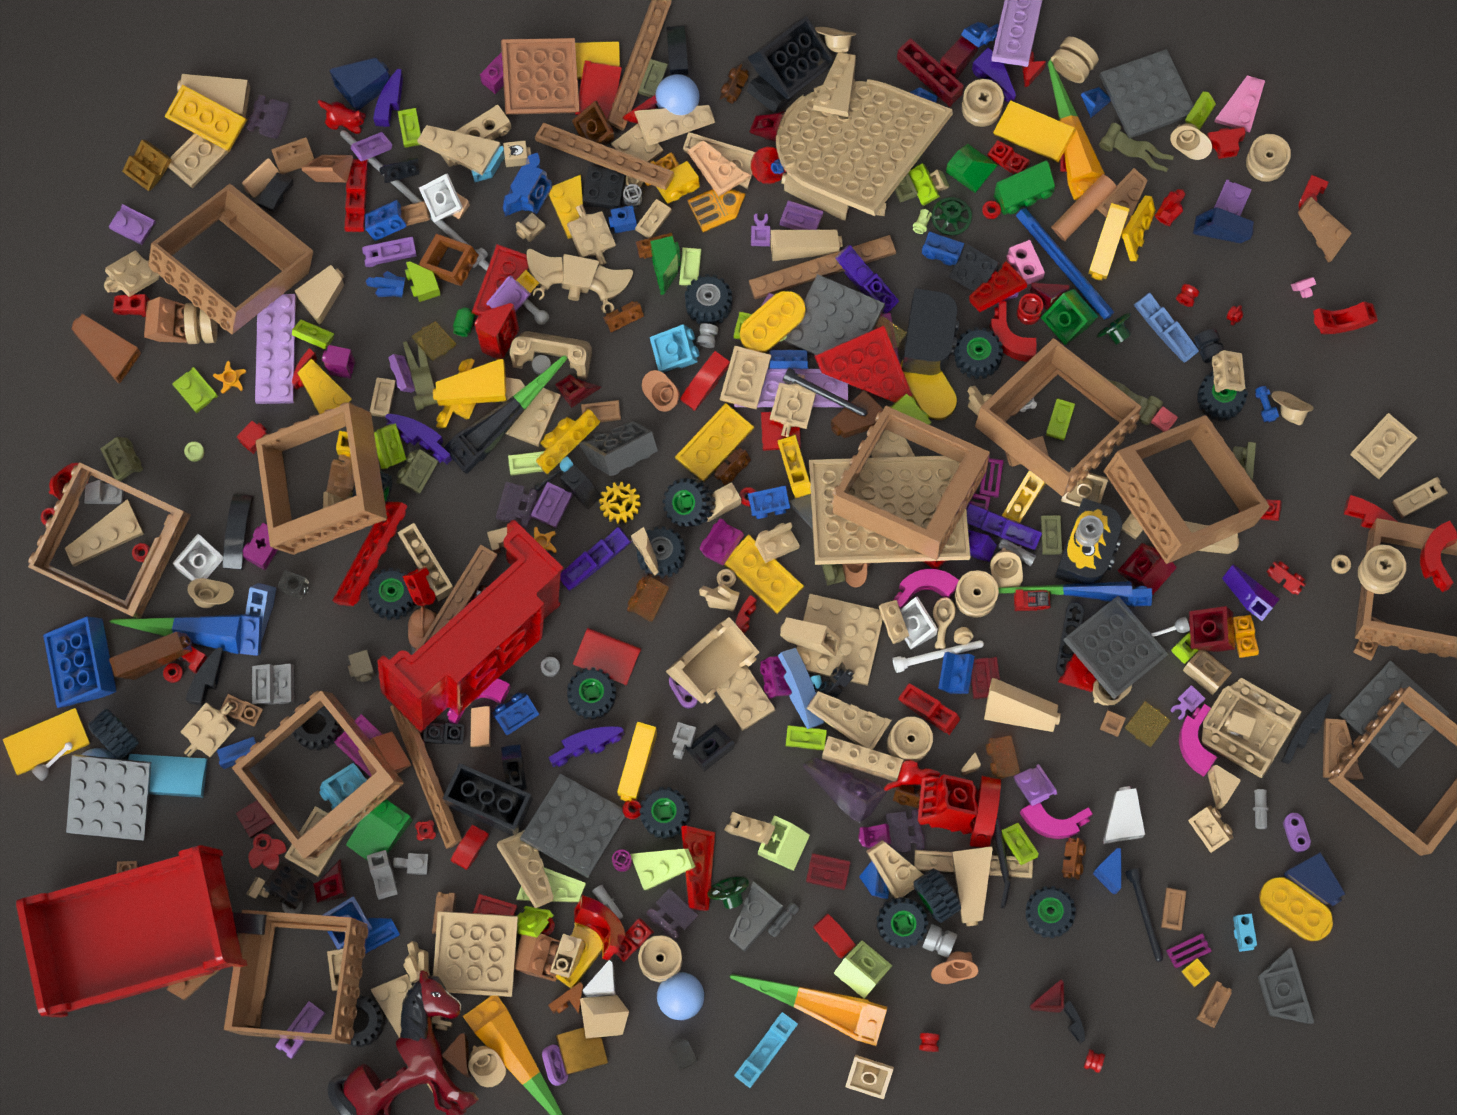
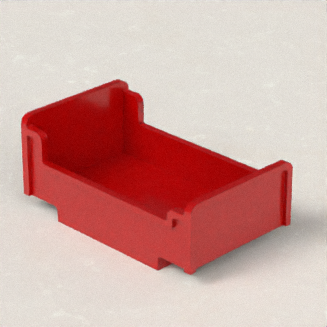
M511 520L507 524V535L503 541L504 547L507 549L506 559L511 566L413 655H410L407 651H399L390 660L384 655L377 660L382 694L420 733L446 708H451L459 715L496 679L503 675L542 639L543 620L561 605L559 602V588L563 567L515 520Z
M198 845L179 851V856L51 893H41L18 899L16 907L39 1014L44 1017L62 1018L68 1016V1012L96 1004L109 1003L212 974L220 969L231 966H248L247 960L242 958L239 939L236 933L220 858L223 856L222 850Z

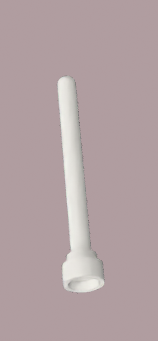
M979 640L910 658L894 657V669L896 673L902 672L910 665L942 658L945 652L958 654L982 648L984 642Z

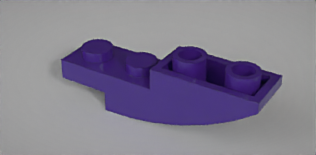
M847 245L835 257L845 270L846 276L864 295L885 303L883 310L885 314L899 302L877 273H873L851 245Z
M386 414V425L396 424L398 432L401 434L400 438L408 444L410 442L415 446L419 442L423 449L426 451L429 449L434 453L432 456L439 463L443 461L447 465L452 460L450 453L440 446L443 443L442 436L433 429L405 416Z
M599 727L571 735L561 741L564 748L548 757L554 768L555 766L561 767L568 762L567 759L572 756H580L585 752L584 749L586 748L590 754L594 752L598 754L606 748L607 744L611 742L614 744L623 738L624 730L622 727Z

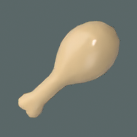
M948 597L940 598L933 609V617L938 625V636L934 647L941 650L946 648V629L955 616V605L952 599Z

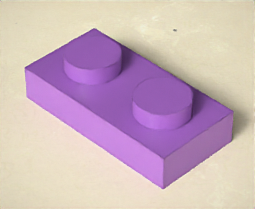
M383 132L355 142L351 146V150L361 162L392 148L391 142Z
M397 354L388 357L390 368L397 379L398 388L404 392L412 393L415 391L412 375L405 357Z

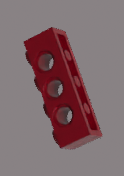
M911 38L898 49L897 60L949 107L962 96L964 85Z

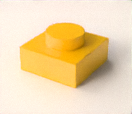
M1198 958L1181 971L1194 987L1210 975Z

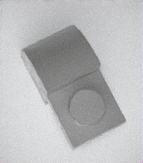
M386 850L367 855L378 899L397 895L396 880Z

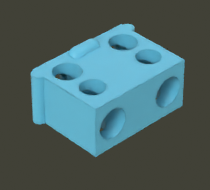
M1252 913L1233 916L1234 935L1237 939L1239 952L1254 950V947L1257 946Z

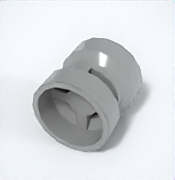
M635 184L626 186L623 191L624 203L626 206L633 205V208L639 207L642 203L641 188Z
M701 324L697 344L706 348L715 347V336L718 334L719 328L712 324Z

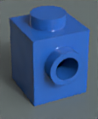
M633 205L611 209V216L608 219L610 228L614 227L615 233L635 230L637 225Z

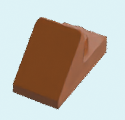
M581 982L550 1003L548 1006L552 1012L560 1014L569 1007L567 1004L571 1003L580 1015V999L583 997V984Z

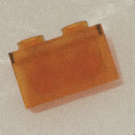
M649 576L643 577L638 581L635 595L631 596L628 601L629 607L627 611L630 613L634 612L648 621H653L669 587Z
M1011 735L996 739L989 738L988 744H986L987 755L992 757L993 763H990L992 774H996L997 779L1019 774L1020 770Z

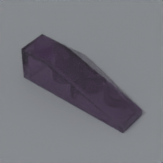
M813 757L803 765L805 770L839 808L859 823L872 814L887 792L869 779L865 778L863 781L853 777L854 773L850 771L848 773L837 770L835 765Z

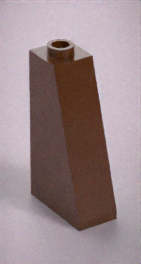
M174 632L114 656L109 661L115 677L136 680L192 652L191 640L186 633Z

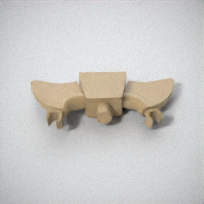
M528 249L526 254L529 271L539 282L538 285L541 286L534 290L533 296L537 291H541L542 296L539 298L541 300L545 296L544 291L548 290L551 285L562 284L563 289L569 290L568 299L578 301L580 292L588 293L590 289L599 295L600 301H603L601 306L603 313H606V305L610 306L611 312L614 310L613 304L608 302V300L619 295L627 287L633 275V271L630 269L611 270L601 265L598 266L599 261L567 254H564L563 258L548 257L532 249Z

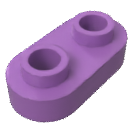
M670 677V687L681 706L693 708L698 700L681 685H676V681ZM687 696L692 697L690 702L685 701Z
M1298 813L1289 814L1283 822L1289 844L1294 851L1304 852L1311 843L1304 819ZM1293 819L1298 822L1297 826L1292 825L1291 821ZM1298 838H1302L1304 840L1303 845L1298 843Z
M557 1045L545 1047L542 1057L549 1081L555 1086L564 1084L568 1079V1075H566L559 1047Z

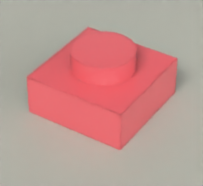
M1163 406L1151 423L1165 432L1173 426L1178 417Z

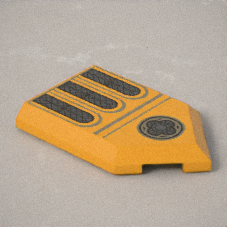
M714 189L687 200L702 232H705L737 218L745 194L731 189L719 197Z

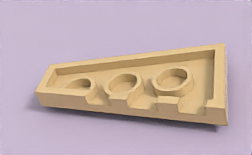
M838 52L813 104L814 110L849 117L856 55Z
M426 125L417 140L419 144L481 175L485 173L501 145L498 141Z
M688 132L683 147L685 153L688 154L690 148L705 141L720 152L721 156L730 162L732 161L737 165L736 167L750 175L747 180L739 184L746 189L749 188L753 175L751 159L755 152Z
M128 499L65 548L73 566L79 565L144 534Z
M522 831L517 833L516 836L513 835L499 841L497 847L536 909L553 901L554 897L548 877L545 875L543 861L540 859L539 852L536 848L520 840L524 832Z

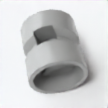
M1091 515L1082 518L1076 529L1075 536L1077 541L1086 547L1094 546L1098 543L1103 533L1102 521L1098 517Z
M931 924L922 948L931 952L937 950L939 955L948 958L958 934L948 930L943 932L941 927Z

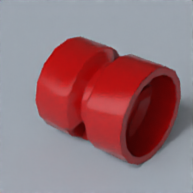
M1025 294L1020 299L1017 308L1018 320L1025 325H1033L1038 322L1043 310L1042 299L1036 294Z

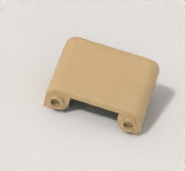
M530 331L521 333L512 341L510 356L513 367L522 369L525 362L533 361L535 353L557 357L567 356L570 361V368H574L577 371V377L587 380L592 357V347L587 341Z
M728 617L705 635L668 668L666 672L700 703L706 702L708 704L716 697L714 695L716 690L745 664L749 667L757 660L755 656L759 651L731 618Z

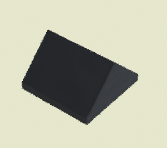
M715 724L696 739L691 747L687 746L685 749L705 772L734 749V741Z

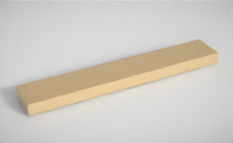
M915 850L914 867L919 871H929L934 868L939 872L954 873L952 853ZM992 855L989 876H1002L998 855ZM1006 856L1009 877L1032 878L1033 860L1020 865L1016 857Z

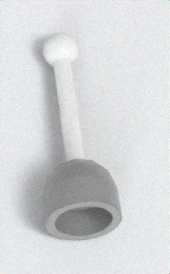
M1182 617L1175 622L1173 627L1151 633V635L1155 637L1173 630L1186 633L1190 631L1187 618Z
M66 743L65 747L46 765L39 764L31 770L32 773L40 781H43L49 775L48 768L67 750L72 749V743Z

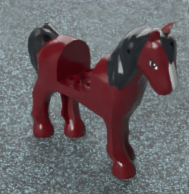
M421 970L419 980L413 987L408 989L402 1002L400 1038L396 1041V1046L408 1068L403 1067L396 1072L397 1076L391 1080L388 1078L381 1082L374 1071L367 1064L363 1063L350 1074L339 1075L329 1081L327 1088L328 1097L340 1115H391V1104L395 1097L403 1091L420 1084L430 1085L436 1109L445 1112L446 1115H463L467 1112V1108L479 1101L474 1092H465L459 1089L451 1081L443 1068L444 1058L440 1043L433 1032L431 1017L456 1018L460 1014L461 1004L459 1000L446 990L438 976H429L427 971Z

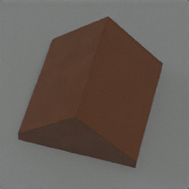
M594 101L572 120L580 137L602 145L614 141V132L597 101Z
M461 1033L442 1056L465 1077L469 1078L471 1077V1072L468 1068L469 1040L465 1033Z

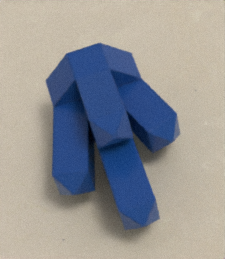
M387 271L383 273V278L369 277L366 280L367 286L378 288L375 292L378 297H402L404 277H398Z

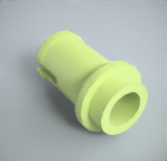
M922 209L920 211L917 221L913 224V230L916 233L923 234L927 231L926 226L932 216L929 210Z

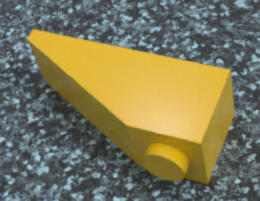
M796 435L778 440L795 498L811 494L810 479Z
M1029 471L1002 516L1020 523L1046 483Z

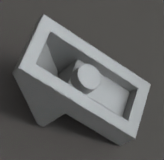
M97 480L85 486V504L123 503L124 490L111 484H104L101 480Z

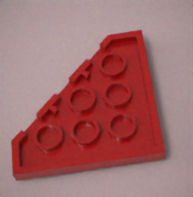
M883 325L814 355L822 374L894 403L905 394L912 396Z

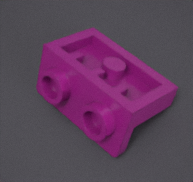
M719 518L717 523L713 525L709 535L702 541L700 550L705 557L724 565L744 534Z
M768 657L763 660L760 671L763 675L764 691L768 699L776 696L791 695L792 691L784 678L787 672L779 657Z

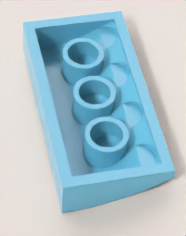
M129 754L128 760L152 762L149 794L204 797L208 759Z

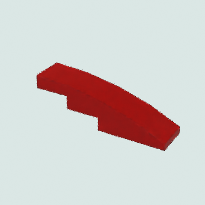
M353 159L346 183L345 232H364L368 160L361 162L359 159Z

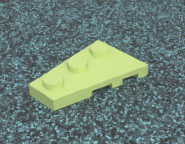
M689 849L630 854L644 890H649L695 867Z
M544 868L554 897L551 902H579L586 883ZM521 886L516 900L530 901Z

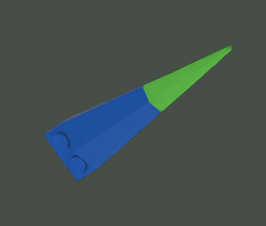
M1131 581L998 588L999 593H1014L1015 590L1049 591L1050 594L1077 596L1108 602L1119 596L1127 606L1152 605V588L1147 589L1146 586H1139L1136 589H1132Z
M241 614L179 618L112 619L109 621L114 624L163 636L174 632L186 633L191 643L215 649L223 648L224 651L235 654L256 656L261 654L262 616Z

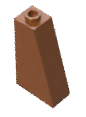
M84 314L73 322L71 329L114 380L120 384L141 355L139 349Z

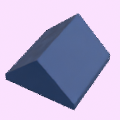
M1117 848L1093 872V875L1112 894H1117L1121 889V848Z
M354 896L322 915L351 917L366 923L368 932L373 930ZM327 931L338 950L342 949L346 932Z

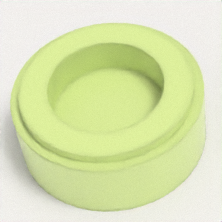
M190 442L185 446L184 453L190 461L196 462L203 458L204 448L198 442Z

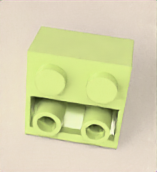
M774 815L771 824L775 826V829L768 844L761 843L758 855L794 871L810 835L794 824Z

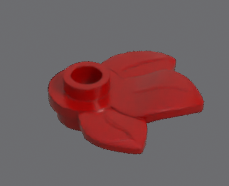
M259 834L253 840L254 848L249 852V863L253 869L263 863L268 869L275 870L279 865V855L287 852L286 846L281 840L272 839L268 834ZM263 840L267 842L265 847L260 846V842Z

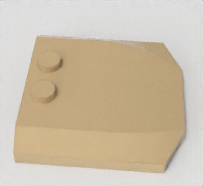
M1241 678L1238 682L1222 690L1204 719L1202 744L1262 778L1295 727L1302 712ZM1234 711L1256 719L1249 741L1226 733L1228 727L1224 726L1228 715L1232 716Z

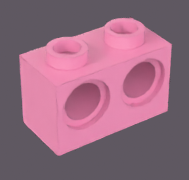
M1030 240L1009 248L1007 255L1008 263L1011 266L1013 265L1016 272L1027 282V285L1044 278L1045 271ZM1017 254H1024L1025 258H1018ZM1024 270H1031L1033 274L1027 275L1024 273Z

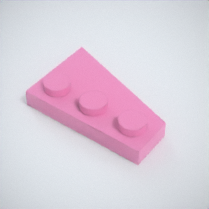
M1247 75L1214 122L1233 128L1244 127L1245 131L1250 132L1265 80Z

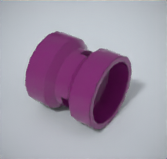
M622 849L613 854L612 863L617 871L626 872L632 866V858L628 851Z

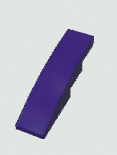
M971 503L966 508L968 524L1030 549H1036L1042 535L1041 531Z
M617 527L605 539H601L589 551H585L562 571L560 580L571 591L608 563L632 541L620 527Z

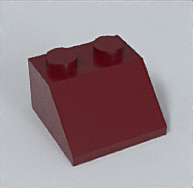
M1141 543L1117 571L1128 581H1131L1135 587L1146 586L1147 589L1152 588L1153 596L1177 567L1173 562L1166 564L1157 549Z
M1227 606L1189 611L1191 649L1212 652L1235 650L1233 612Z

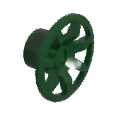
M948 197L936 203L932 210L931 219L934 227L941 233L958 235L969 227L972 213L966 202L959 198ZM939 207L943 214L935 216V211ZM966 210L968 212V219L961 216ZM944 219V225L942 228H940L937 225L936 220ZM958 221L967 223L962 229H958ZM950 223L953 225L954 232L945 230Z
M1131 313L1124 314L1111 322V327H1105L1096 337L1099 338L1108 334L1115 345L1127 339L1131 333L1125 326L1124 321L1131 316Z
M742 876L723 879L715 883L708 890V896L713 900H722L724 907L727 909L738 907L743 903L741 893L749 886V880Z

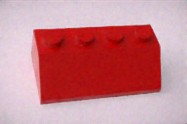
M512 303L484 311L482 316H478L475 322L482 352L497 360L504 359L519 331L515 308Z

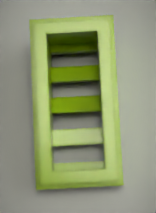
M1190 632L1171 650L1184 664L1198 651V649L1192 650L1185 643L1186 641L1191 646Z

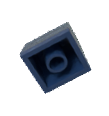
M377 58L329 70L334 86L355 111L360 110L379 96L391 77L386 64L383 61L380 63Z

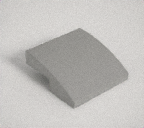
M293 664L252 666V704L294 703Z

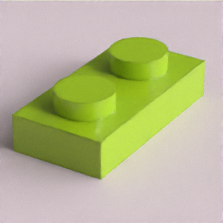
M1202 92L1185 119L1186 123L1195 125L1199 130L1216 105L1209 92Z
M416 108L398 111L404 147L421 145L417 141L421 132Z
M922 163L908 172L922 205L925 206L940 197L925 164Z
M300 320L296 324L291 334L323 349H326L334 339V333L304 320Z
M1060 399L1056 400L1046 432L1047 436L1064 441L1075 406L1074 403Z
M788 726L786 746L824 750L827 730Z
M1019 823L1001 830L1003 839L1020 865L1038 858L1039 853Z

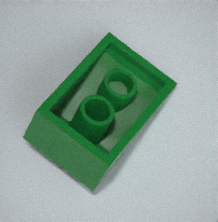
M385 799L359 822L346 846L367 861V855L384 850L388 854L413 820L408 814Z

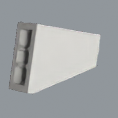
M1130 786L1121 787L1115 793L1103 839L1104 844L1144 837L1145 832L1136 788L1131 789Z

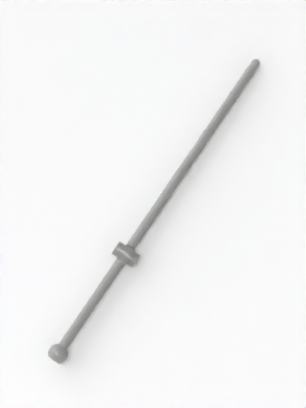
M342 130L340 132L341 137L351 146L357 142L347 131ZM375 157L367 159L380 172L379 168L382 167V164ZM400 180L391 182L413 204L422 202ZM442 219L434 222L451 239L469 245ZM483 248L475 250L479 256L472 267L475 268L478 265L487 271L489 263L485 260L488 257L487 252ZM528 299L522 304L534 315L535 321L538 324L543 325L549 320V314L545 310H539Z

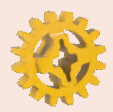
M614 482L613 488L606 486L607 493L601 492L603 498L599 499V503L603 505L600 506V511H604V517L609 516L610 522L616 519L617 524L620 523V520L627 523L628 517L633 520V513H639L636 507H641L640 502H638L640 496L635 495L637 492L635 488L630 490V484L624 487L623 482H620L619 486ZM621 500L623 505L619 506L617 501ZM631 504H632V507L630 508V510H629L628 512H626L628 506H631Z

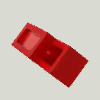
M714 351L689 384L680 400L695 411L718 384V380L728 370L730 361Z
M1350 495L1346 500L1343 514L1362 519V527L1371 528L1377 518L1397 522L1386 511L1362 498Z
M910 683L898 698L908 708L948 735L951 734L960 721L957 713L943 706L940 701Z

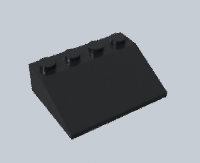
M807 16L792 23L747 57L756 72L786 99L792 97L830 68L834 62V58Z

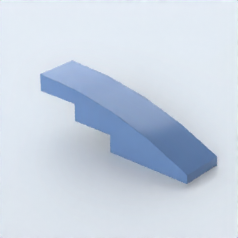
M1147 293L1133 304L1157 335L1184 363L1199 352L1177 321L1174 322L1164 307L1159 306L1151 293Z
M793 648L781 652L778 657L787 672L784 678L792 691V694L789 696L807 729L822 725L824 721L806 709L816 692L797 649Z

